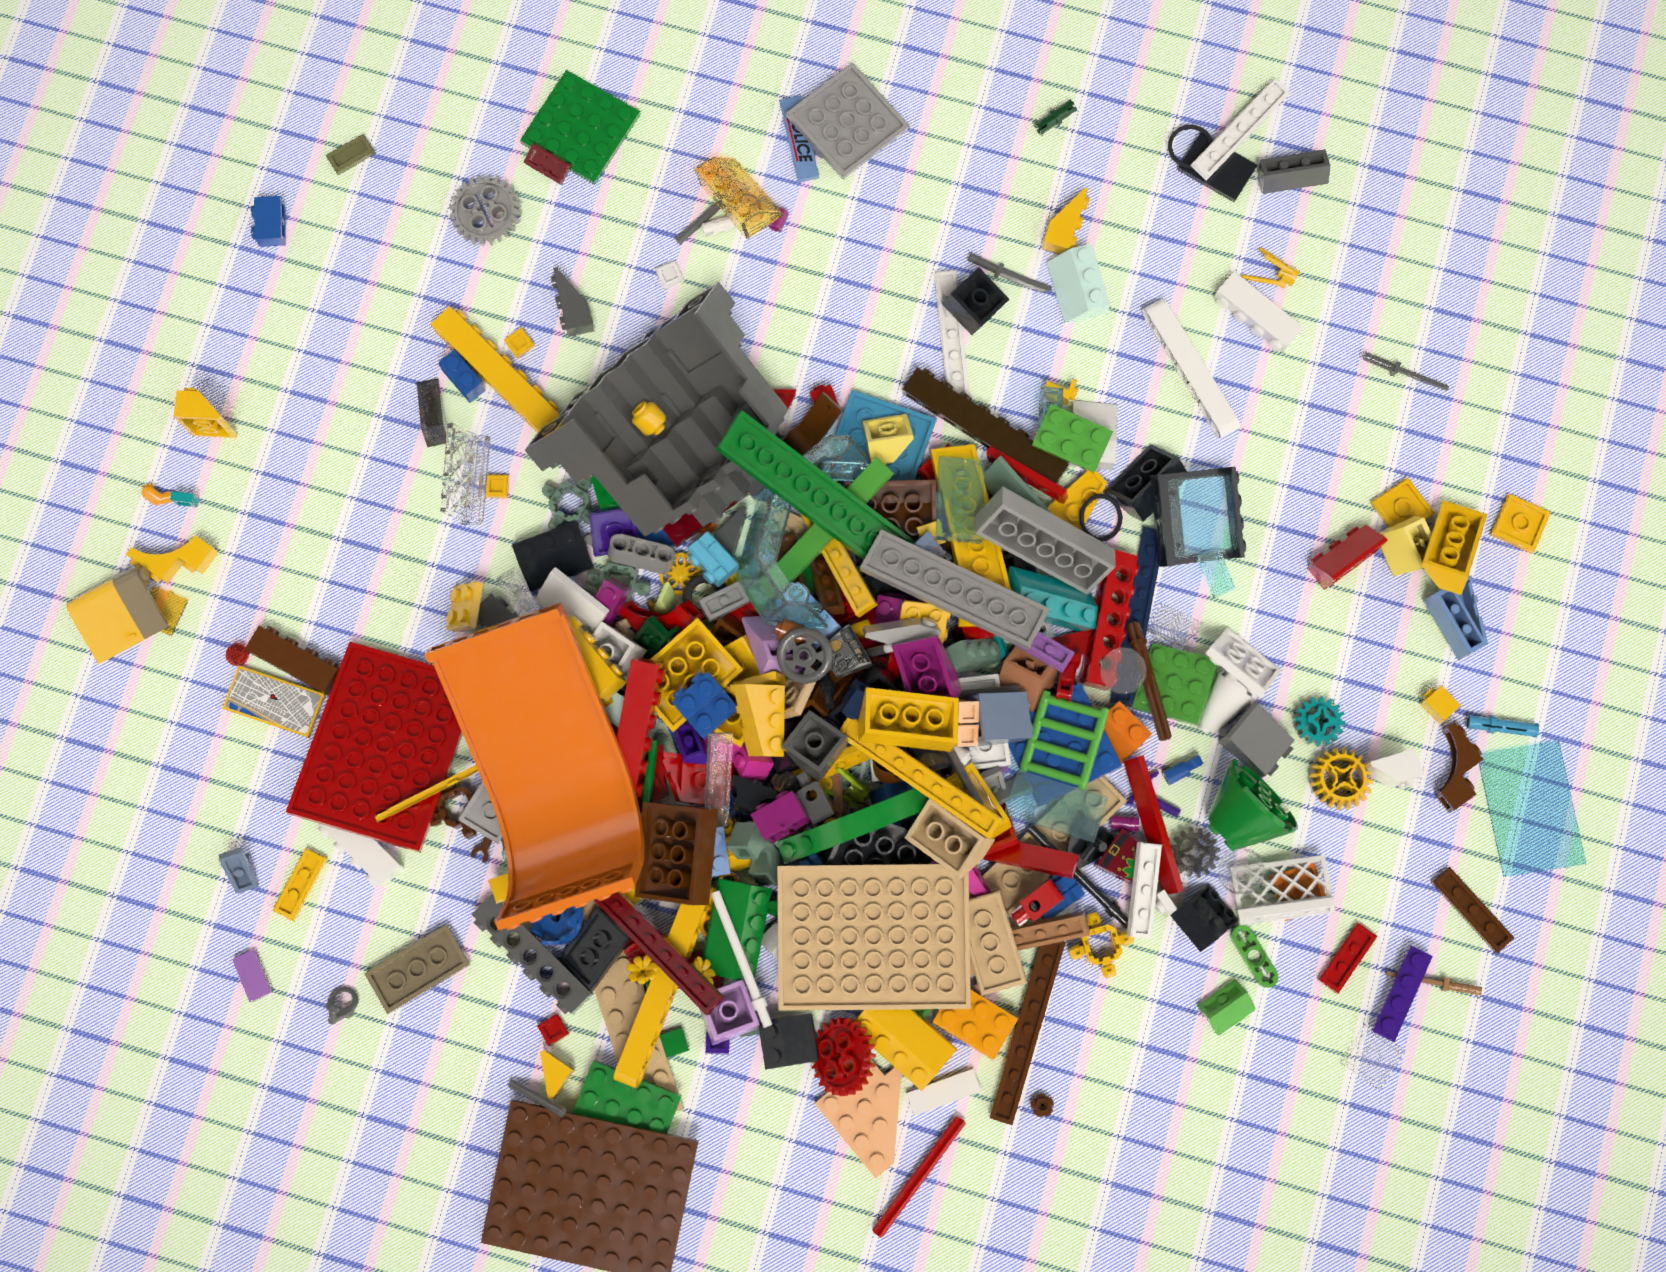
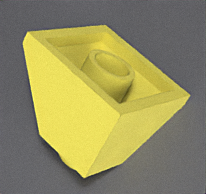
M907 414L862 421L870 463L876 457L885 465L893 463L914 439Z

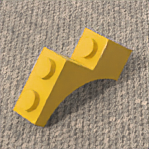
M194 535L187 544L169 553L146 554L130 547L126 555L132 559L129 562L133 566L140 565L150 571L149 573L153 580L158 583L163 580L169 584L181 566L192 573L197 570L203 575L219 552Z

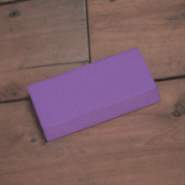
M255 949L232 959L249 1002L252 1003L273 993Z

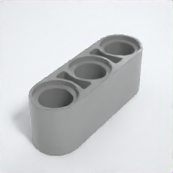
M616 534L611 537L607 552L609 559L615 563L659 574L668 573L673 566L675 558L674 549L668 545L624 534Z

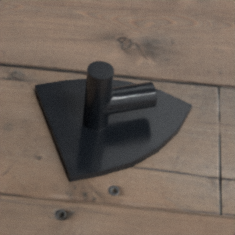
M1082 814L1070 833L1066 852L1078 854L1079 860L1076 867L1079 869L1093 863L1102 856L1115 837Z

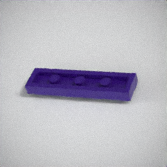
M1409 946L1371 1030L1372 1033L1395 1042L1433 958L1432 955Z

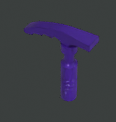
M1158 771L1150 775L1151 780L1158 776ZM1133 794L1127 803L1129 806L1134 802ZM1157 798L1161 810L1176 818L1178 817L1181 809Z

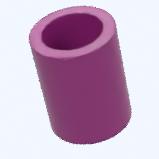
M775 207L767 226L773 231L781 232L789 212L781 207Z

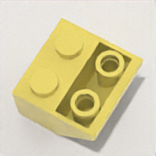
M1415 515L1380 532V534L1388 539L1381 547V551L1393 576L1423 568L1422 562L1432 535L1424 517Z

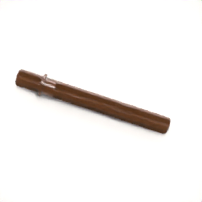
M1131 622L1127 626L1131 640L1129 645L1133 648L1158 740L1167 741L1172 737L1146 646L1148 641L1143 636L1140 623Z

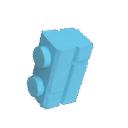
M709 531L688 547V561L695 568L699 566L704 572L702 574L709 584L714 583L719 587L739 569V563Z

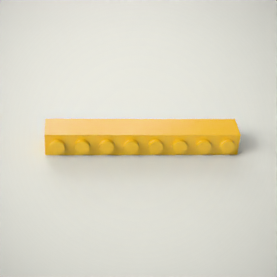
M449 306L430 323L434 332L452 350H456L463 360L537 433L541 427L556 419L560 415L557 412L559 408L551 400L547 402L542 397L543 392L535 384L531 386L527 382V376L520 369L516 371L511 367L513 363L506 355L500 356L496 352L497 347L489 339L485 341L481 337L482 332L474 324L470 326L465 321L467 319L466 316L459 309L454 311Z

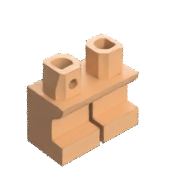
M959 699L957 747L978 746L979 725L966 723L979 722V701Z

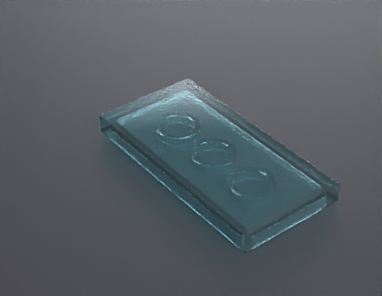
M939 456L935 540L982 543L983 537L975 534V516L983 508L985 460Z
M1018 769L1005 813L1007 816L1094 843L1108 797Z

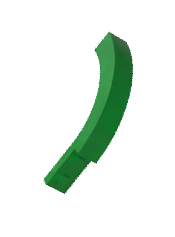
M913 788L776 843L784 863L787 864L919 813L929 798Z

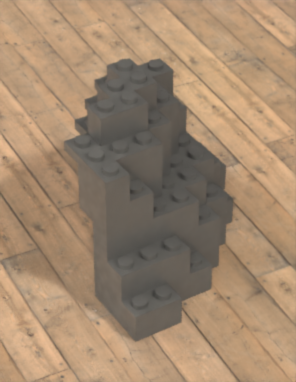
M717 282L687 301L679 313L648 331L637 345L622 353L614 365L598 374L590 386L575 394L556 419L541 427L525 448V452L541 471L549 467L553 469L560 464L575 483L583 478L588 480L595 476L640 532L647 536L652 532L654 534L660 532L668 523L671 525L676 523L684 514H693L702 526L710 522L715 524L723 517L722 512L730 503L734 501L737 503L747 496V489L757 480L715 449L739 411H744L775 435L778 432V426L785 420L784 416L788 408L740 348L742 345L740 342L745 334L730 316L735 301L720 282ZM643 401L646 403L654 402L666 415L665 428L658 435L646 436L632 423V411Z

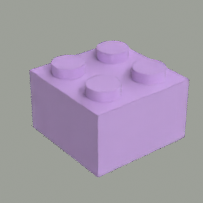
M743 980L717 989L725 998L710 1015H705L700 1010L712 1045L757 1030L760 1025Z

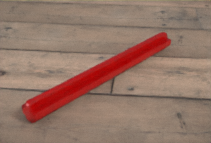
M959 1116L953 1118L873 1227L872 1231L878 1237L882 1238L963 1129L966 1122Z

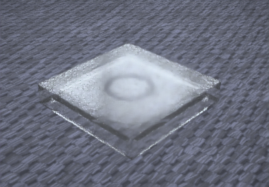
M1364 1023L1339 1063L1376 1089L1381 1090L1406 1050L1396 1043L1372 1033L1373 1027Z

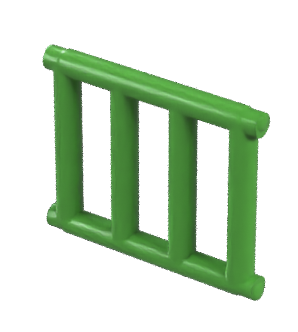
M1043 690L1032 724L1033 738L1027 740L1019 772L1027 773V771L1037 773L1077 785L1078 789L1085 791L1106 725L1109 708L1101 707L1100 710L1073 701L1068 702V700L1062 698L1057 700L1056 696L1051 695V692ZM1048 704L1098 718L1094 732L1045 718ZM1041 726L1090 740L1087 754L1038 740ZM1038 749L1084 763L1081 775L1076 776L1031 762L1034 750Z

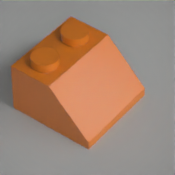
M1120 701L1109 710L1104 730L1121 764H1123V761L1127 760L1144 744L1152 733Z

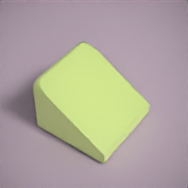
M669 582L664 584L654 606V611L659 613L672 612L677 598Z

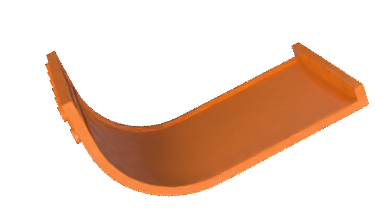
M562 603L430 647L424 655L428 663L433 662L494 807L504 841L508 865V892L504 905L495 920L498 931L505 928L512 930L523 922L529 921L533 923L539 921L545 915L551 913L552 915H558L567 908L573 906L580 908L591 900H605L613 893L619 891L620 893H626L634 889L643 867L645 852L644 833L637 796L625 758Z

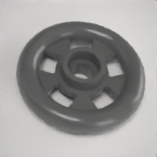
M809 627L793 629L781 639L778 645L777 662L779 668L787 678L801 684L816 682L827 674L832 665L833 650L827 637L816 629ZM805 637L806 644L797 646L795 639ZM816 641L823 649L819 653H816L814 647L811 646ZM787 650H794L793 660H786ZM802 651L808 653L809 657L807 660L801 659L800 654ZM818 659L822 664L817 670H814L811 665ZM796 664L800 667H805L804 674L794 671Z

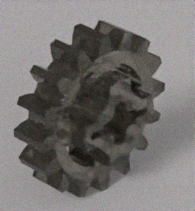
M1192 827L1188 829V834L1183 830L1180 831L1181 838L1175 836L1173 841L1176 845H1171L1176 864L1180 867L1179 874L1185 871L1187 872V878H1190L1194 873L1196 879L1201 877V872L1205 876L1209 875L1208 868L1212 870L1216 868L1213 861L1220 860V857L1215 855V853L1220 851V848L1213 845L1217 842V839L1210 840V832L1203 835L1202 828H1199L1196 833H1194ZM1187 839V847L1179 850L1182 842ZM1198 839L1205 842L1207 846H1203L1202 844H1200ZM1193 848L1195 851L1202 852L1196 856V859L1194 855L1187 854ZM1209 856L1208 862L1202 867V859ZM1182 860H1186L1188 863H1190L1191 868L1186 866L1182 862Z

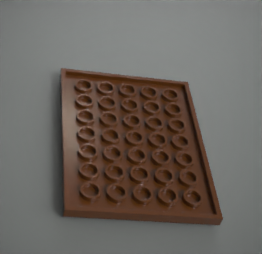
M512 1099L481 1243L608 1272H672L699 1140L566 1111L563 1117H560L540 1105Z

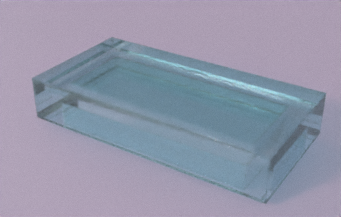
M1215 547L1197 555L1213 598L1236 589L1220 547Z

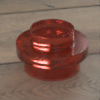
M240 643L229 646L226 651L227 661L233 666L244 665L249 659V652L245 650L246 646Z

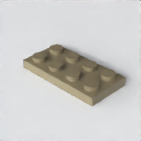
M446 924L364 974L384 1010L389 1015L471 964Z

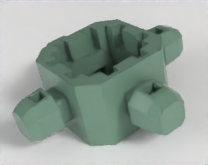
M583 478L576 483L577 486L570 482L561 483L558 489L552 484L546 483L541 491L549 499L550 511L555 516V518H551L548 524L550 530L563 526V523L568 524L574 521L577 522L578 526L582 521L590 525L589 511H592L590 510L592 506L589 495L586 493L592 486L590 479L585 480ZM568 492L583 500V505L580 506L576 515L573 514L572 517L557 509L558 503L562 501L563 496L567 495Z
M609 563L603 567L602 575L596 572L587 574L586 583L593 587L599 586V588L604 579H608L611 574L629 575L631 577L629 587L632 590L625 603L631 600L634 601L636 593L640 596L650 594L651 585L643 581L638 583L637 573L632 567L627 565Z

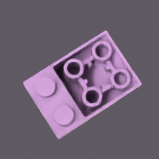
M785 614L742 617L760 675L773 671L783 674L777 662V648L780 641L776 640L777 635L773 633L778 621L782 622L784 618L789 619ZM794 650L786 651V660H793ZM802 651L800 657L803 660H807L809 655L806 651ZM796 664L794 671L804 673L805 667H800Z

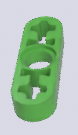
M1245 925L1235 927L1230 935L1231 941L1257 984L1262 988L1275 986L1279 979L1278 972L1253 931ZM1238 930L1242 933L1246 932L1248 936L1245 937V940L1248 944L1253 941L1255 946H1251L1243 951L1242 947H1245L1246 944L1243 940H1237ZM1251 950H1257L1261 955V960L1257 964L1250 962L1248 959V954ZM1264 962L1267 964L1266 967H1263L1264 971L1273 975L1270 978V984L1268 981H1262L1261 978L1264 974L1261 969L1257 972L1254 969L1263 965Z

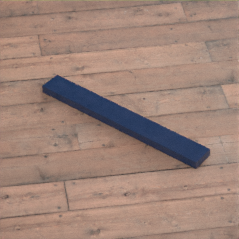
M1144 526L1137 554L1139 569L1133 580L1135 590L1129 601L1128 607L1131 610L1124 627L1126 629V636L1124 641L1121 642L1120 651H1122V658L1120 663L1117 664L1116 673L1118 678L1115 686L1112 688L1109 702L1117 704L1120 701L1127 707H1132L1139 677L1133 648L1129 645L1131 640L1127 626L1131 622H1139L1143 636L1146 638L1159 570L1156 529Z

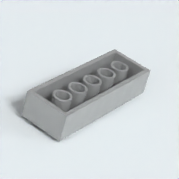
M1003 486L975 516V534L1087 595L1115 568L1114 548Z

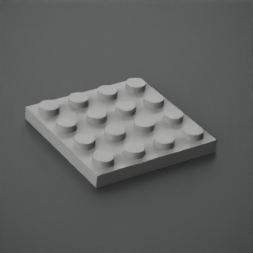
M853 62L786 112V117L842 180L909 130L910 127Z

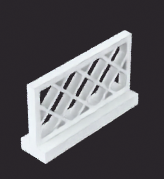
M1325 855L1231 868L1240 925L1335 913L1334 898L1332 896ZM1321 862L1322 871L1317 877L1306 870L1311 863ZM1289 866H1294L1300 870L1294 880L1283 874L1284 870ZM1270 869L1276 873V876L1270 883L1259 877L1263 870ZM1246 872L1253 878L1247 886H1244L1237 880V873ZM1303 873L1314 880L1308 889L1296 883ZM1279 877L1290 883L1284 893L1273 886ZM1256 880L1267 886L1260 896L1249 889ZM1319 883L1326 888L1327 896L1317 897L1310 891ZM1293 886L1304 893L1299 900H1293L1287 896ZM1270 889L1280 896L1276 903H1269L1263 899ZM1246 892L1257 899L1252 906L1242 907L1241 899Z

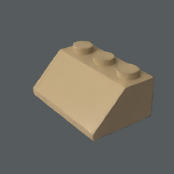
M930 798L905 836L906 840L958 878H962L984 858L995 841L994 838H986Z

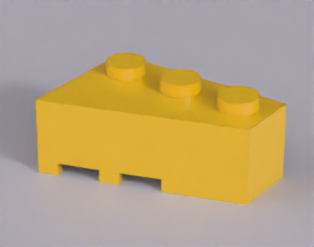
M730 685L731 692L735 693L737 701L736 711L741 716L743 724L741 730L748 756L784 757V750L781 746L784 743L785 686Z

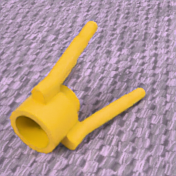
M1260 247L1259 251L1265 254L1264 258L1280 268L1276 276L1280 280L1241 275L1246 280L1285 288L1286 284L1292 287L1300 270L1286 264L1269 251Z

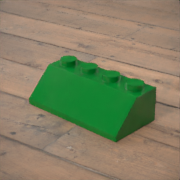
M718 878L715 892L720 891L755 979L772 889L761 885ZM713 902L702 961L706 959L710 961L709 969L714 970L715 976L745 981Z

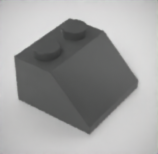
M809 710L782 744L781 748L800 769L820 782L848 746V736Z

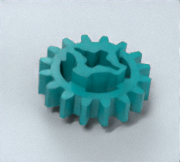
M1320 696L1317 701L1314 697H1311L1309 704L1304 701L1301 704L1303 709L1298 708L1296 710V713L1300 716L1293 719L1294 722L1299 723L1295 731L1301 730L1302 734L1299 738L1307 737L1308 745L1315 741L1316 747H1319L1322 742L1325 746H1328L1330 739L1335 742L1338 740L1336 734L1341 735L1344 732L1339 727L1346 724L1345 721L1340 720L1345 714L1344 712L1338 713L1337 709L1340 705L1332 706L1331 698L1324 702L1323 696ZM1315 707L1313 715H1306L1309 709ZM1326 709L1332 714L1333 717H1331V716L1328 714V712L1326 711ZM1318 717H1320V721L1324 722L1321 726H1319V722L1315 721ZM1326 728H1333L1330 734L1324 736Z

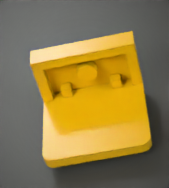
M910 600L902 602L899 620L931 618L936 621L941 630L939 639L942 645L943 642L947 641L948 629L946 628L947 620H950V613L927 602Z

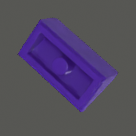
M689 722L683 723L673 732L683 762L708 764L699 733Z

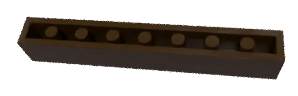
M918 367L915 369L902 389L903 395L987 449L991 446L1052 482L1059 483L1068 469L1069 463L1033 447V441L1028 438V433L1020 428L1015 430L1009 426L1010 422L1001 416L996 418L990 414L991 410L986 406L974 404L971 402L972 398L963 392L957 393L953 390L954 387L947 381H938L934 378L935 375L928 369L923 368L921 370Z

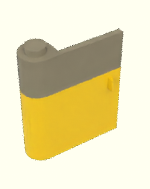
M136 565L67 603L66 607L69 615L98 664L169 627L146 587L150 584L149 579H151V575L145 567Z

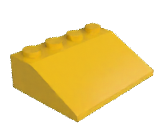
M698 618L650 659L663 662V669L666 670L664 682L659 685L658 692H661V700L659 706H655V712L674 732L687 721L672 703L675 700L673 695L683 687L687 690L693 685L691 680L700 672L703 674L709 672L723 689L744 671Z

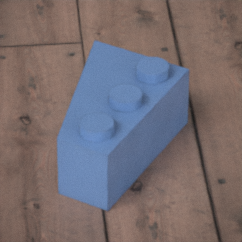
M1472 575L1468 577L1462 595L1442 589L1424 601L1458 661L1488 645L1482 616H1479L1477 608L1478 598L1477 595H1474L1472 587Z

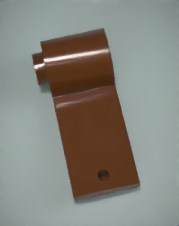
M823 392L800 425L793 428L786 435L783 442L808 461L811 460L818 452L816 448L841 415L843 409Z

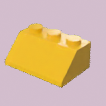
M185 388L184 390H176L173 417L192 436L237 438V433L198 389Z

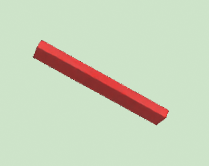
M1142 755L1125 760L1123 763L1147 843L1162 845L1158 874L1161 890H1165L1168 895L1182 892L1184 888L1145 757Z

